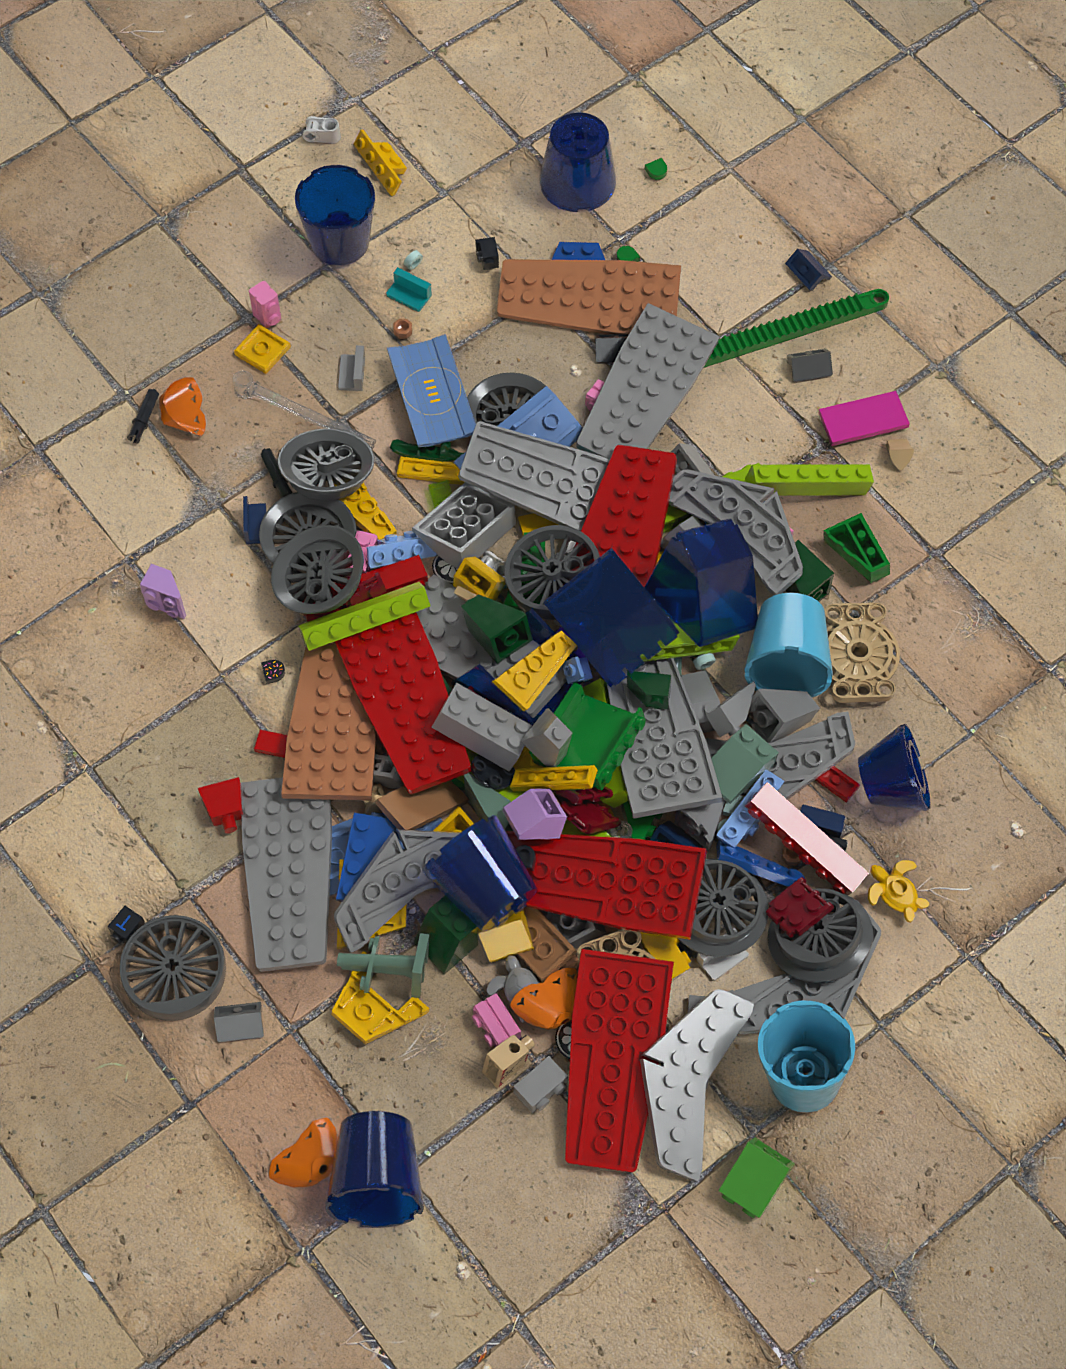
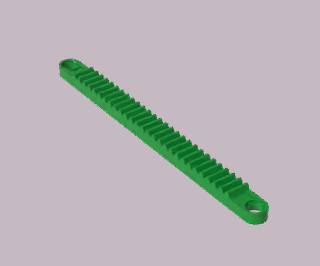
M874 289L859 295L855 293L852 297L849 295L846 299L840 298L837 302L833 300L831 304L827 302L824 306L811 307L809 311L805 309L802 313L790 314L787 318L783 316L780 320L775 319L772 323L768 321L765 325L753 326L750 330L746 328L743 332L731 333L728 337L724 335L719 339L704 368L884 310L888 305L889 294L883 289ZM881 297L884 301L878 303L873 298Z

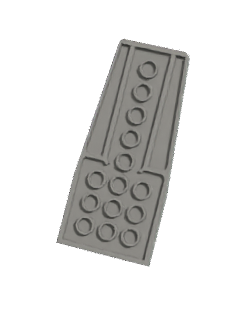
M648 303L622 345L578 437L576 447L582 451L607 459H611L617 445L649 449L693 387L718 344L720 336Z
M477 422L458 477L470 485L551 522L581 531L610 459L488 423Z
M435 574L425 583L430 607L417 611V615L437 658L441 673L467 687L471 685L474 688L473 690L528 718H534L567 682L563 667L559 668L528 710L523 711L492 681L540 645L532 640L497 664L468 631L461 606L466 601L454 594L456 588Z
M612 648L605 649L603 651V663L610 705L631 713H636L640 707L646 719L643 730L638 732L633 746L628 748L620 765L633 818L722 802V794L707 742L674 658L619 664ZM627 670L671 675L668 709L646 707L627 687Z
M283 777L241 783L243 809L242 846L256 967L261 972L322 965L327 959L332 853L331 800L284 799L281 795Z

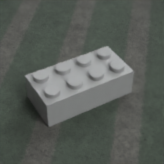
M458 683L455 684L432 725L433 729L508 771L511 770L525 746L521 739L532 727L527 722Z

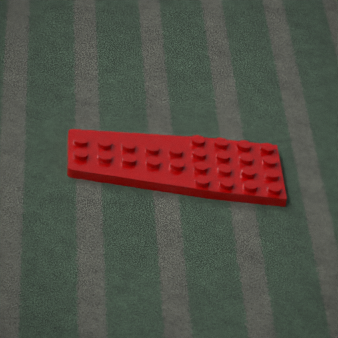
M617 445L581 529V532L591 539L599 552L603 566L602 584L594 600L579 613L640 623L657 565L677 464L675 453L625 445ZM583 548L576 556L581 557L589 553V551ZM591 559L583 563L584 567L595 565V560ZM579 566L571 569L570 571L578 570ZM585 573L583 577L592 579L593 573ZM570 581L582 591L588 586ZM562 584L570 599L578 596L576 592ZM560 590L558 604L567 602L562 590Z
M417 612L335 641L355 693L409 794H415L471 771L465 746L432 728L448 698V693L437 658Z
M506 831L503 833L490 893L494 899L606 926L690 940L707 850L706 848L643 839L561 834L560 838L518 840L514 831ZM527 845L534 850L536 854L534 871L511 867L512 855L517 847Z
M581 949L571 1026L565 1147L566 1163L629 1173L637 1170L648 1118L640 1059H645L659 1065V1062L642 1056V1054L666 1032L673 961Z

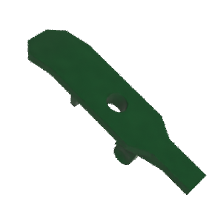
M396 439L392 440L390 449L394 453L417 459L445 462L456 460L464 454L450 448V441L442 443L441 447L434 445L418 447L417 444Z

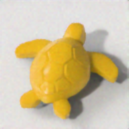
M909 860L899 861L893 866L890 875H888L883 867L872 865L870 873L879 883H874L869 887V903L872 906L876 905L880 896L889 907L904 913L905 920L911 923L915 917L914 913L918 908L925 909L929 906V902L926 899L918 898L914 884L903 876L904 873L915 870L917 865Z

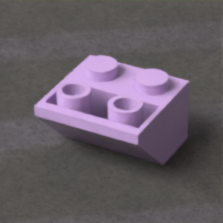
M151 564L140 583L146 605L152 610L164 611L171 617L185 619L186 613L181 595L171 571Z
M529 789L503 807L502 810L518 840L560 838L567 818L551 789Z

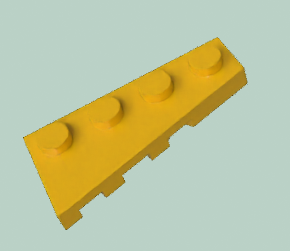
M364 483L351 495L339 499L349 508L356 525L364 532L377 535L378 540L385 539V535H396L397 530L384 511L379 509L377 501L374 497L370 496Z
M559 631L494 679L492 683L518 707L526 711L577 645L563 631Z

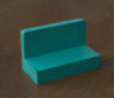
M397 267L393 272L394 283L386 292L387 297L420 312L432 296L431 283Z

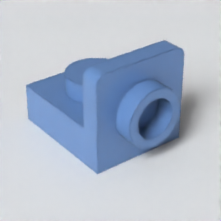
M573 657L562 664L568 684L587 681L593 678L587 657Z

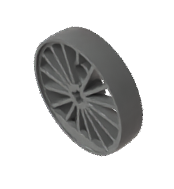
M551 525L535 529L516 542L507 556L504 574L509 594L521 610L536 618L557 620L579 613L594 600L602 584L603 566L599 552L588 536L572 527ZM564 539L558 558L555 559L554 540ZM550 540L551 559L549 560L539 544ZM569 542H577L578 544L564 558ZM536 546L545 563L528 553L527 550ZM583 548L589 551V553L581 557L576 556ZM525 556L539 567L522 564V557ZM591 559L595 560V565L584 567L583 563ZM579 566L578 570L570 571L571 569ZM521 570L533 573L521 575ZM585 573H593L592 579L584 578L583 576ZM532 581V582H530V583H528V584L522 586V582ZM570 581L588 586L582 591ZM562 583L576 592L578 596L570 599ZM557 585L562 590L567 602L558 604ZM553 587L554 605H546ZM536 588L527 599L523 597L524 593ZM545 590L540 604L532 603Z
M164 916L144 924L127 941L120 959V978L128 998L140 1011L159 1020L177 1021L201 1013L217 998L226 977V958L219 939L205 924L187 916ZM180 928L178 938L170 935L169 929ZM185 929L195 931L182 948L181 943ZM165 930L166 936L159 942L154 934ZM200 934L208 939V941L187 953ZM151 936L161 951L162 956L142 943ZM169 943L176 944L175 949L172 951H166L164 948ZM212 945L217 951L216 955L191 959ZM139 947L159 961L134 957L133 955ZM218 961L217 971L190 967ZM131 962L156 966L129 972ZM173 965H176L175 971H171ZM187 972L216 978L212 986L209 987ZM154 974L135 987H130L129 978ZM184 976L205 991L193 995L182 977ZM158 980L144 1000L139 999L135 995ZM178 980H180L189 994L188 997L179 998ZM166 981L161 1002H150ZM171 981H173L176 999L166 1001Z

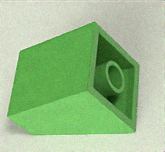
M754 1137L748 1141L718 1191L723 1194L722 1198L731 1204L736 1202L742 1206V1211L748 1216L760 1218L795 1163Z

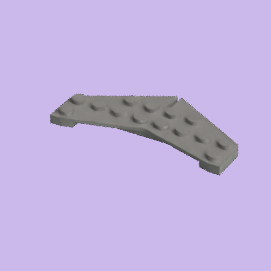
M688 469L682 470L674 476L669 505L730 532L771 594H782L801 577L803 566L777 491L774 493V488Z
M848 712L836 713L827 717V720L769 743L779 752L773 767L769 771L785 781L778 792L788 800L853 752L855 740ZM705 738L711 758L727 742L726 740ZM753 783L741 795L746 796L755 783Z
M396 829L405 848L402 850L395 832L392 831L334 913V920L348 951L352 953L363 947L378 929L417 894L427 889L465 882L476 872H479L484 878H493L500 850L497 839L490 834Z
M849 912L848 914H846V915L843 916V917H847V916H850V915H853V914H852L851 912ZM869 915L873 927V942L870 952L863 963L845 977L830 982L813 983L796 979L785 973L735 991H727L755 1003L750 1017L738 1034L760 1033L763 1023L776 1012V1009L796 1001H815L827 1006L830 1005L844 1019L881 936V929L874 919ZM857 923L847 925V927H857ZM842 935L851 940H853L854 936L851 935ZM834 941L842 949V951L847 947L837 941ZM826 944L829 957L837 955L835 951L828 944ZM819 946L818 954L824 957L822 947Z
M721 989L714 990L642 1054V1056L661 1063L660 1066L648 1060L640 1059L655 1157L658 1166L662 1169L694 1182L699 1181L703 1160L706 1082L750 1017L755 1003Z

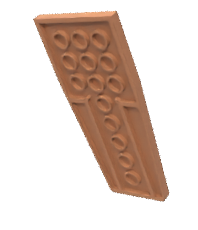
M505 259L502 262L497 315L502 318L599 334H630L648 303L677 316L681 265L624 260Z
M335 641L310 651L305 647L287 736L282 798L372 801L376 731L355 693Z

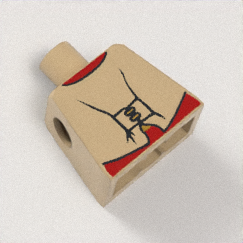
M512 1035L486 1055L482 1073L497 1089L525 1065L529 1050L535 1046L533 1040L528 1035H525L520 1040L515 1035Z

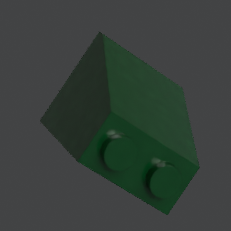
M797 540L795 545L803 566V573L799 579L786 589V592L804 594L820 602L830 593L834 572L802 542Z
M479 594L467 600L461 606L468 631L497 664L533 640L527 616L520 610Z
M445 895L428 910L414 940V944L418 946L420 933L429 934L428 958L445 975L478 946V931L474 922Z

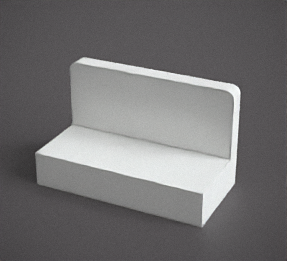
M733 928L734 934L738 933L737 930ZM745 950L736 955L726 957H713L698 953L696 961L711 980L715 981L745 960L749 953Z

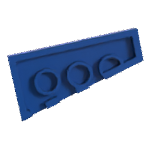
M354 813L336 901L342 902L389 835L392 831L396 830V826L388 818Z
M718 840L716 845L717 860L731 862L740 866L748 873L788 887L801 877L805 879L804 875L798 870L788 869L739 846L734 848Z

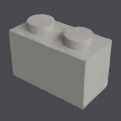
M548 1056L514 1085V1094L532 1113L537 1109L541 1111L549 1104L550 1101L548 1099L554 1094L560 1095L567 1088L568 1076Z

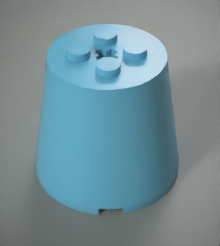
M782 593L768 598L761 605L745 665V679L747 683L750 684L754 681L756 684L755 691L758 689L808 692L812 698L822 694L831 685L833 676L823 606L816 599L799 593Z
M815 1001L791 1002L776 1009V1012L763 1023L758 1037V1054L774 1096L781 1104L797 1112L821 1110L828 1106L836 1097L854 1060L855 1039L852 1029L845 1018L843 1019L834 1012L830 1006Z

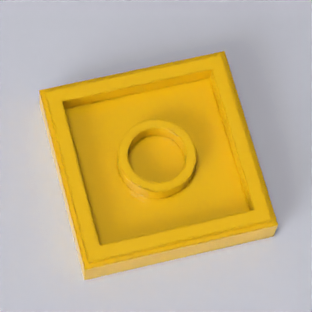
M258 324L234 350V354L267 374L291 348V344Z

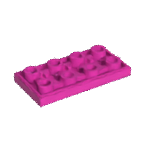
M896 391L821 408L818 412L831 446L909 428L910 425Z

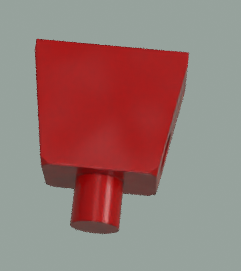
M239 777L199 787L198 791L213 826L223 825L225 833L235 832L237 830L236 821L241 820L243 815L242 789Z

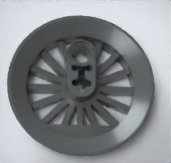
M514 372L500 373L482 380L471 390L467 397L475 423L484 422L498 426L546 387V385L534 377ZM508 393L514 394L512 404H509ZM518 394L523 395L522 400L516 405ZM498 395H503L504 405L497 398ZM491 399L496 406L488 403L487 401Z
M316 429L301 433L290 439L279 453L278 466L282 476L298 493L316 500H336L351 495L361 487L364 480L372 472L374 455L370 446L363 439L350 432L337 429ZM326 481L328 482L329 487H324Z
M296 492L281 498L266 512L260 525V544L266 557L274 564L277 555L285 544L302 531L316 526L332 525L349 531L355 537L356 523L349 508L339 499L316 500ZM296 515L301 527L298 524H296L290 517ZM301 515L307 517V524H305ZM285 521L292 529L281 524ZM276 532H280V533L285 534V535H275V534H276ZM274 543H285L280 546L274 547ZM303 560L298 564L305 567L309 566ZM294 571L293 574H302V573H301V572Z
M332 525L312 527L297 534L285 544L273 564L271 584L276 598L289 610L301 614L326 613L339 608L352 597L360 583L364 566V556L360 543L349 531ZM307 557H313L314 561L311 562ZM303 560L309 566L305 567L298 564ZM294 571H297V572H301V573H302V574H294V575H293ZM335 583L345 585V587L341 590ZM331 587L338 592L334 597L331 594Z
M706 859L703 874L707 884L703 880L701 881L696 912H702L698 915L695 913L691 939H678L688 948L707 956L726 957L736 955L750 948L761 937L768 920L766 915L768 909L767 898L762 886L751 873L731 862ZM709 870H716V886ZM722 871L729 872L730 875L721 890ZM734 875L741 879L737 884L729 887ZM734 895H739L744 900H737ZM751 896L754 897V901H749ZM744 909H755V915ZM709 914V917L702 929L699 921ZM737 916L751 923L746 926ZM713 917H715L714 935L706 933ZM720 917L727 932L726 936H720ZM729 919L740 930V932L734 934Z
M813 889L820 892V897L827 903L830 902L834 905L833 910L830 911L834 913L824 916L801 936L796 934L792 938L786 933L781 934L782 929L780 925L771 920L768 929V946L776 964L788 975L806 982H830L847 976L863 963L872 946L873 927L866 910L852 897L830 889ZM849 912H851V913L853 914V915H850V916H847V917H843V916H845L846 914H848ZM857 923V927H847V925ZM842 935H851L854 936L853 940H851ZM834 941H837L847 947L842 951V949ZM826 944H828L837 955L829 957ZM819 946L822 947L824 957L818 954Z

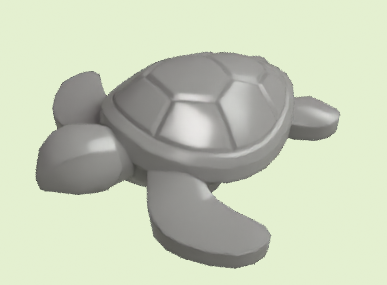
M509 955L505 962L509 975L494 977L488 984L487 995L490 997L504 988L505 995L511 1003L514 996L521 989L530 984H538L540 982L537 975L528 966L521 968L517 958ZM538 990L534 991V993L530 992V994L536 996ZM524 998L517 1005H524ZM518 1016L520 1022H525L521 1017Z

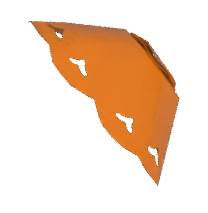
M184 377L174 381L159 397V408L164 425L202 436L206 429L205 415L200 410L202 393L193 377ZM190 384L194 391L188 389ZM196 416H198L197 420L199 421V423L194 421Z
M563 968L549 975L543 983L530 984L524 987L514 996L510 1003L511 1008L527 1023L548 1030L556 1029L572 1019L578 977L577 970L575 968ZM568 974H575V976L572 979L570 976H568ZM558 978H560V984L553 983L554 981H557ZM538 990L536 996L530 994V992L534 993V991ZM524 998V1005H517Z
M321 1118L312 1121L309 1127L300 1135L296 1144L286 1148L272 1160L269 1178L279 1184L290 1187H309L327 1178L335 1166L337 1160L335 1155L338 1156L339 1150L336 1128L331 1120ZM324 1123H326L324 1128L318 1127V1125H323ZM310 1132H312V1137L305 1140V1138L309 1136ZM291 1152L289 1158H283ZM278 1164V1168L280 1171L274 1174V1172L276 1171V1165ZM327 1165L326 1171L322 1174L319 1173L320 1167Z

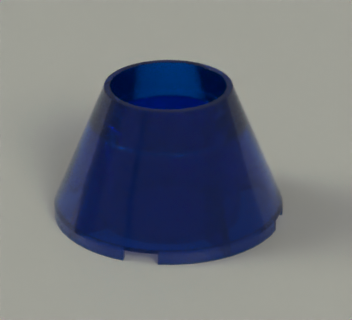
M907 724L898 726L858 758L860 777L866 796L871 804L927 811L931 808L928 782L925 770L922 769L918 758L920 753Z

